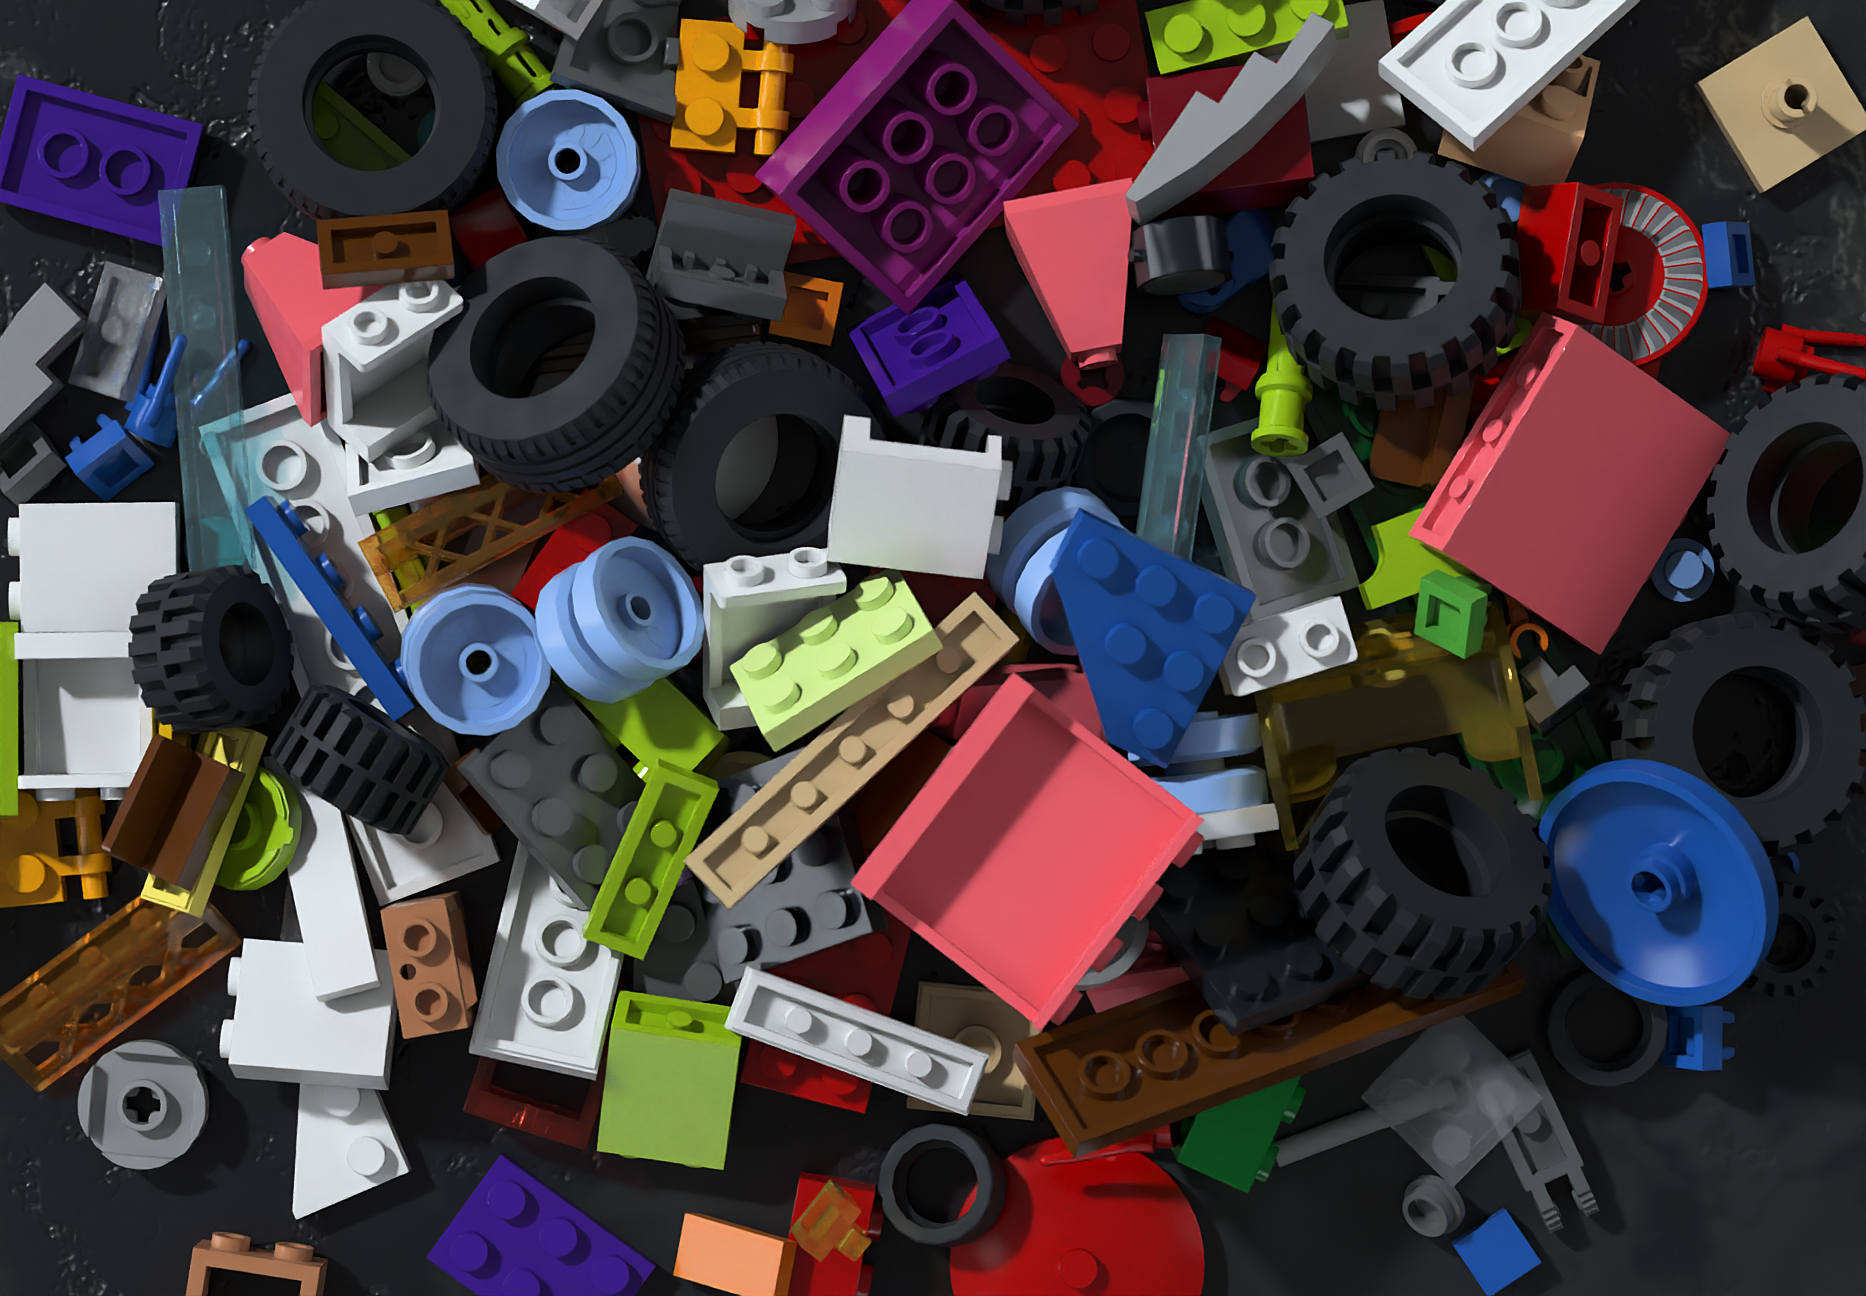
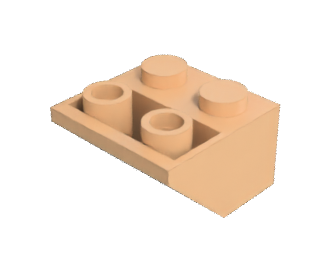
M1581 54L1474 152L1444 128L1438 154L1531 186L1564 183L1584 139L1600 61Z

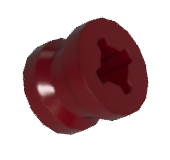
M1116 353L1118 361L1116 364L1099 369L1080 370L1078 361L1070 362L1067 356L1061 367V385L1069 388L1076 394L1075 399L1081 401L1086 408H1097L1112 401L1121 390L1125 377L1123 362Z

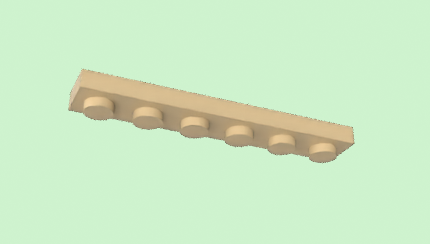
M975 592L934 629L944 646L942 650L851 705L684 860V863L729 911L1019 643L1020 639Z

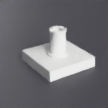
M439 418L370 463L365 461L345 441L347 496L355 517L409 503L416 526L431 528V522L427 514L430 506L436 524L439 526L448 521L453 514V508L447 499L446 493L480 484L478 461L447 430Z

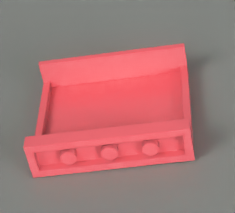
M1542 312L1408 535L1426 547L1449 557L1474 575L1491 584L1494 588L1561 631L1559 634L1564 638L1601 655L1609 640L1618 632L1624 615L1641 587L1653 574L1655 564L1673 534L1685 521L1690 506L1708 476L1714 471L1716 463L1719 464L1721 455L1725 450L1723 446L1731 433L1579 325Z
M1012 672L855 874L850 884L870 900L873 898L1028 1018L1032 1025L1041 1031L1049 1019L1059 1026L1074 1009L1083 995L1074 987L1087 970L1091 967L1100 973L1112 960L1123 944V941L1117 938L1115 934L1128 917L1132 915L1140 921L1153 907L1164 891L1163 888L1156 884V881L1169 864L1173 862L1176 866L1182 868L1205 838L1196 831L1204 819L1021 677Z

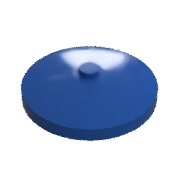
M1640 759L1616 760L1603 763L1581 774L1564 788L1548 806L1542 817L1536 837L1538 842L1546 843L1551 865L1548 870L1552 871L1553 895L1549 899L1550 909L1548 914L1570 949L1589 969L1617 989L1647 1002L1675 1007L1696 1006L1716 1001L1730 994L1762 964L1773 944L1778 925L1779 903L1776 880L1767 854L1753 829L1739 811L1710 785L1694 775L1664 763Z

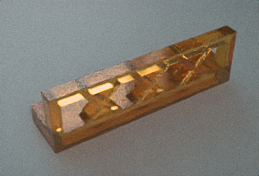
M489 473L480 478V484L459 489L357 543L393 611L397 613L625 493L616 474L604 479L605 484L581 496L567 491L558 493L526 491L520 487L509 486ZM537 495L545 496L539 518L531 523L522 526L501 520L503 513ZM555 500L567 503L551 511ZM480 525L488 527L481 549L464 556L444 550L446 543ZM497 530L510 533L494 541ZM423 555L429 556L430 559L423 579L398 592L389 573ZM440 560L453 563L437 571Z
M140 894L0 997V1057L39 1093L242 944L243 941L238 931L209 902V899L202 917L199 918L142 899ZM204 922L217 933L216 936L199 948H181L183 937ZM163 966L161 976L149 985L129 986L131 976L142 967ZM111 1003L110 1013L99 1022L78 1024L80 1013L92 1004ZM60 1041L58 1052L37 1067L24 1056L25 1053L40 1042Z

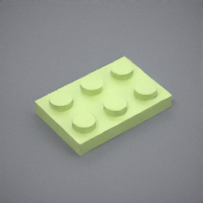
M887 568L879 574L866 577L855 589L828 606L808 613L797 625L768 643H762L753 647L742 659L730 665L729 668L763 736L774 752H777L939 652L944 646L899 569Z

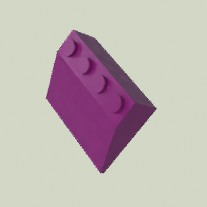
M911 0L754 176L898 308L909 315L1004 209L1003 202L1012 200L1079 126V123L955 0Z

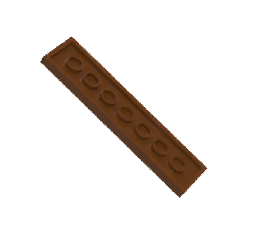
M1447 888L1439 890L1451 894ZM1513 959L1498 979L1492 980L1487 988L1475 994H1462L1459 998L1435 1000L1432 993L1423 999L1403 996L1401 988L1392 986L1390 989L1385 990L1372 983L1235 1036L1229 1034L1193 982L1188 980L1015 1042L1012 1059L1073 1158L1076 1159L1520 994L1523 991L1527 977L1515 959Z

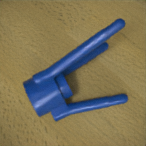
M158 284L154 289L133 390L125 406V409L131 412L124 427L141 438L171 448L177 433L190 437L197 418L239 365L238 363L249 351L251 343L248 339L240 340L186 410L181 409L186 398L170 389L188 342L185 335L179 334L176 336L157 384L150 383L149 385L167 294L166 286Z

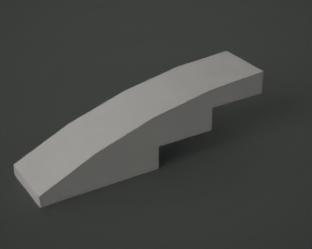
M1312 12L1277 64L1254 51L1219 103L1196 91L1125 195L1132 221L1143 226L1199 191L1247 153L1299 101L1337 52L1334 24Z

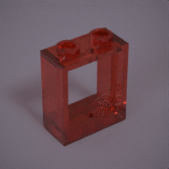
M618 981L612 1007L613 1015L606 1034L596 1081H591L581 1114L493 1086L492 1083L500 1060L480 1056L463 1112L586 1150L590 1144L602 1107L611 1025L619 990L624 991L626 984Z

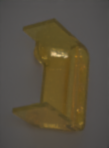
M1487 601L1486 614L1488 615V620L1483 630L1481 651L1466 659L1414 634L1417 611L1349 625L1358 653L1356 660L1254 692L1268 779L1286 851L1299 849L1292 803L1313 800L1330 791L1339 776L1336 758L1462 732L1466 750L1470 755L1479 760L1497 762L1521 757L1530 801L1543 799L1526 711L1506 622L1500 607Z

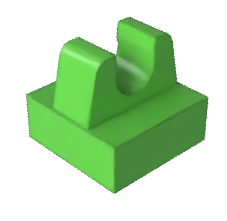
M1438 569L1421 577L1414 634L1463 659L1481 651L1483 630L1488 620V615L1486 614L1488 595L1491 593L1492 585L1471 574L1454 578Z

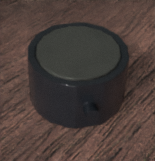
M1184 216L1164 219L1143 225L1131 232V249L1128 251V260L1134 264L1137 290L1141 294L1161 297L1198 293L1217 288L1233 278L1231 263L1234 261V253L1229 251L1225 221L1218 217Z

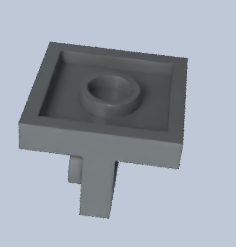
M670 188L646 278L661 295L677 319L730 314L742 321H760L761 340H764L769 320L781 322L786 305L787 294L783 271L796 230L795 216Z

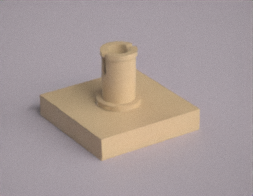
M1808 16L1694 85L1759 193L1766 191L1866 130L1865 110Z

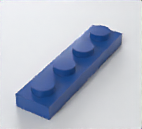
M264 495L244 509V512L392 721H400L421 706L407 685L400 657L392 662L389 661L376 642L384 634L375 619L362 604L353 610L339 590L347 582L336 564L326 552L316 557L304 541L302 535L310 530L293 504L288 499L278 504L273 496Z

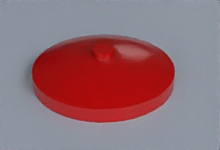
M1060 1135L1028 1143L1001 1158L1007 1179L1004 1207L992 1228L974 1242L950 1248V1276L954 1296H1201L1204 1282V1247L1199 1225L1188 1199L1168 1172L1143 1152H1132L1050 1167L1042 1166L1039 1162L1042 1155L1068 1149ZM978 1181L968 1194L960 1209L957 1220L966 1214L974 1203Z

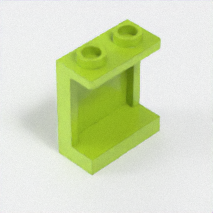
M619 990L610 1031L597 1151L619 1154L626 1158H646L680 1163L692 1168L706 1167L724 1170L731 1132V1117L740 1050L743 1040L742 1034L728 1030L724 1026L731 1007Z

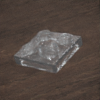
M1461 1015L1427 1028L1361 1094V1098L1453 1188L1543 1099V1093L1473 1024Z

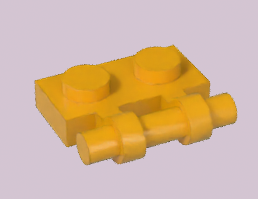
M681 18L679 59L675 85V95H677L676 117L672 122L671 149L735 155L737 130L740 129L756 131L754 155L771 157L780 147L781 133L788 132L790 112L783 111L786 75H792L794 69L795 55L788 53L789 44L765 40L764 31L763 50H744L746 32L739 29L734 23ZM742 72L761 73L758 108H739Z
M75 788V800L36 801V789H18V816L0 819V908L67 901L65 878L67 875L81 874L83 899L109 897L106 872L112 871L111 856L101 851L103 837L100 814H106L105 800H100L97 788ZM75 817L79 854L63 856L59 819Z

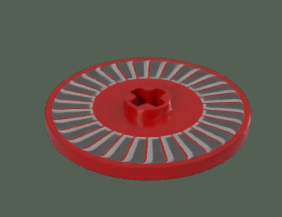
M1612 182L1590 185L1624 199L1613 264L1618 271L1628 269L1630 273L1622 277L1623 288L1621 290L1612 292L1609 286L1603 324L1580 325V327L1636 367L1641 368L1662 359L1675 350L1689 336L1699 321L1709 292L1704 242L1689 216L1664 195L1652 189L1629 183ZM1530 321L1533 327L1535 325V322Z

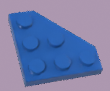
M1079 508L1049 568L1063 604L1079 660L1097 709L1096 712L1104 736L1109 743L1166 769L1257 596L1247 587Z

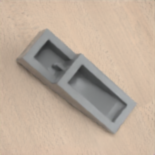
M46 282L16 314L0 338V446L27 421L33 418L65 386L47 367L92 324L56 286Z

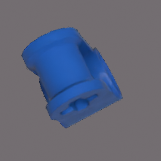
M1263 208L1241 211L1225 223L1229 251L1234 253V261L1231 263L1233 278L1227 283L1214 288L1215 295L1213 296L1207 290L1196 294L1175 296L1178 303L1187 311L1196 314H1209L1219 309L1249 285H1255L1270 274L1269 264L1274 261L1271 245L1278 227Z

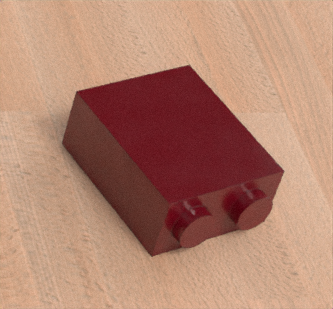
M1245 65L1146 78L1148 101L1137 103L1141 141L1153 140L1155 152L1196 91L1219 103ZM1305 93L1247 153L1199 191L1163 213L1164 219L1184 216H1208L1290 205L1296 197H1302L1307 201L1310 197L1308 184L1315 180ZM1143 162V167H1145L1148 162Z

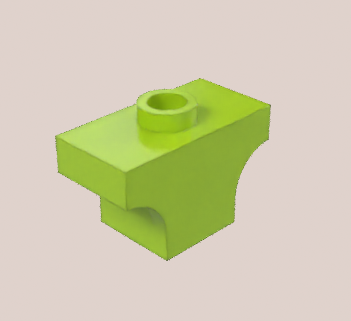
M1424 507L1370 526L1377 543L1379 560L1372 576L1364 583L1358 585L1367 610H1373L1411 595L1416 606H1418L1421 577L1437 569L1454 578L1471 574L1470 571L1449 557L1426 547L1408 535Z

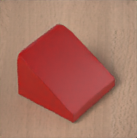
M499 185L483 193L449 216L450 228L474 271L492 257L515 245L530 241Z

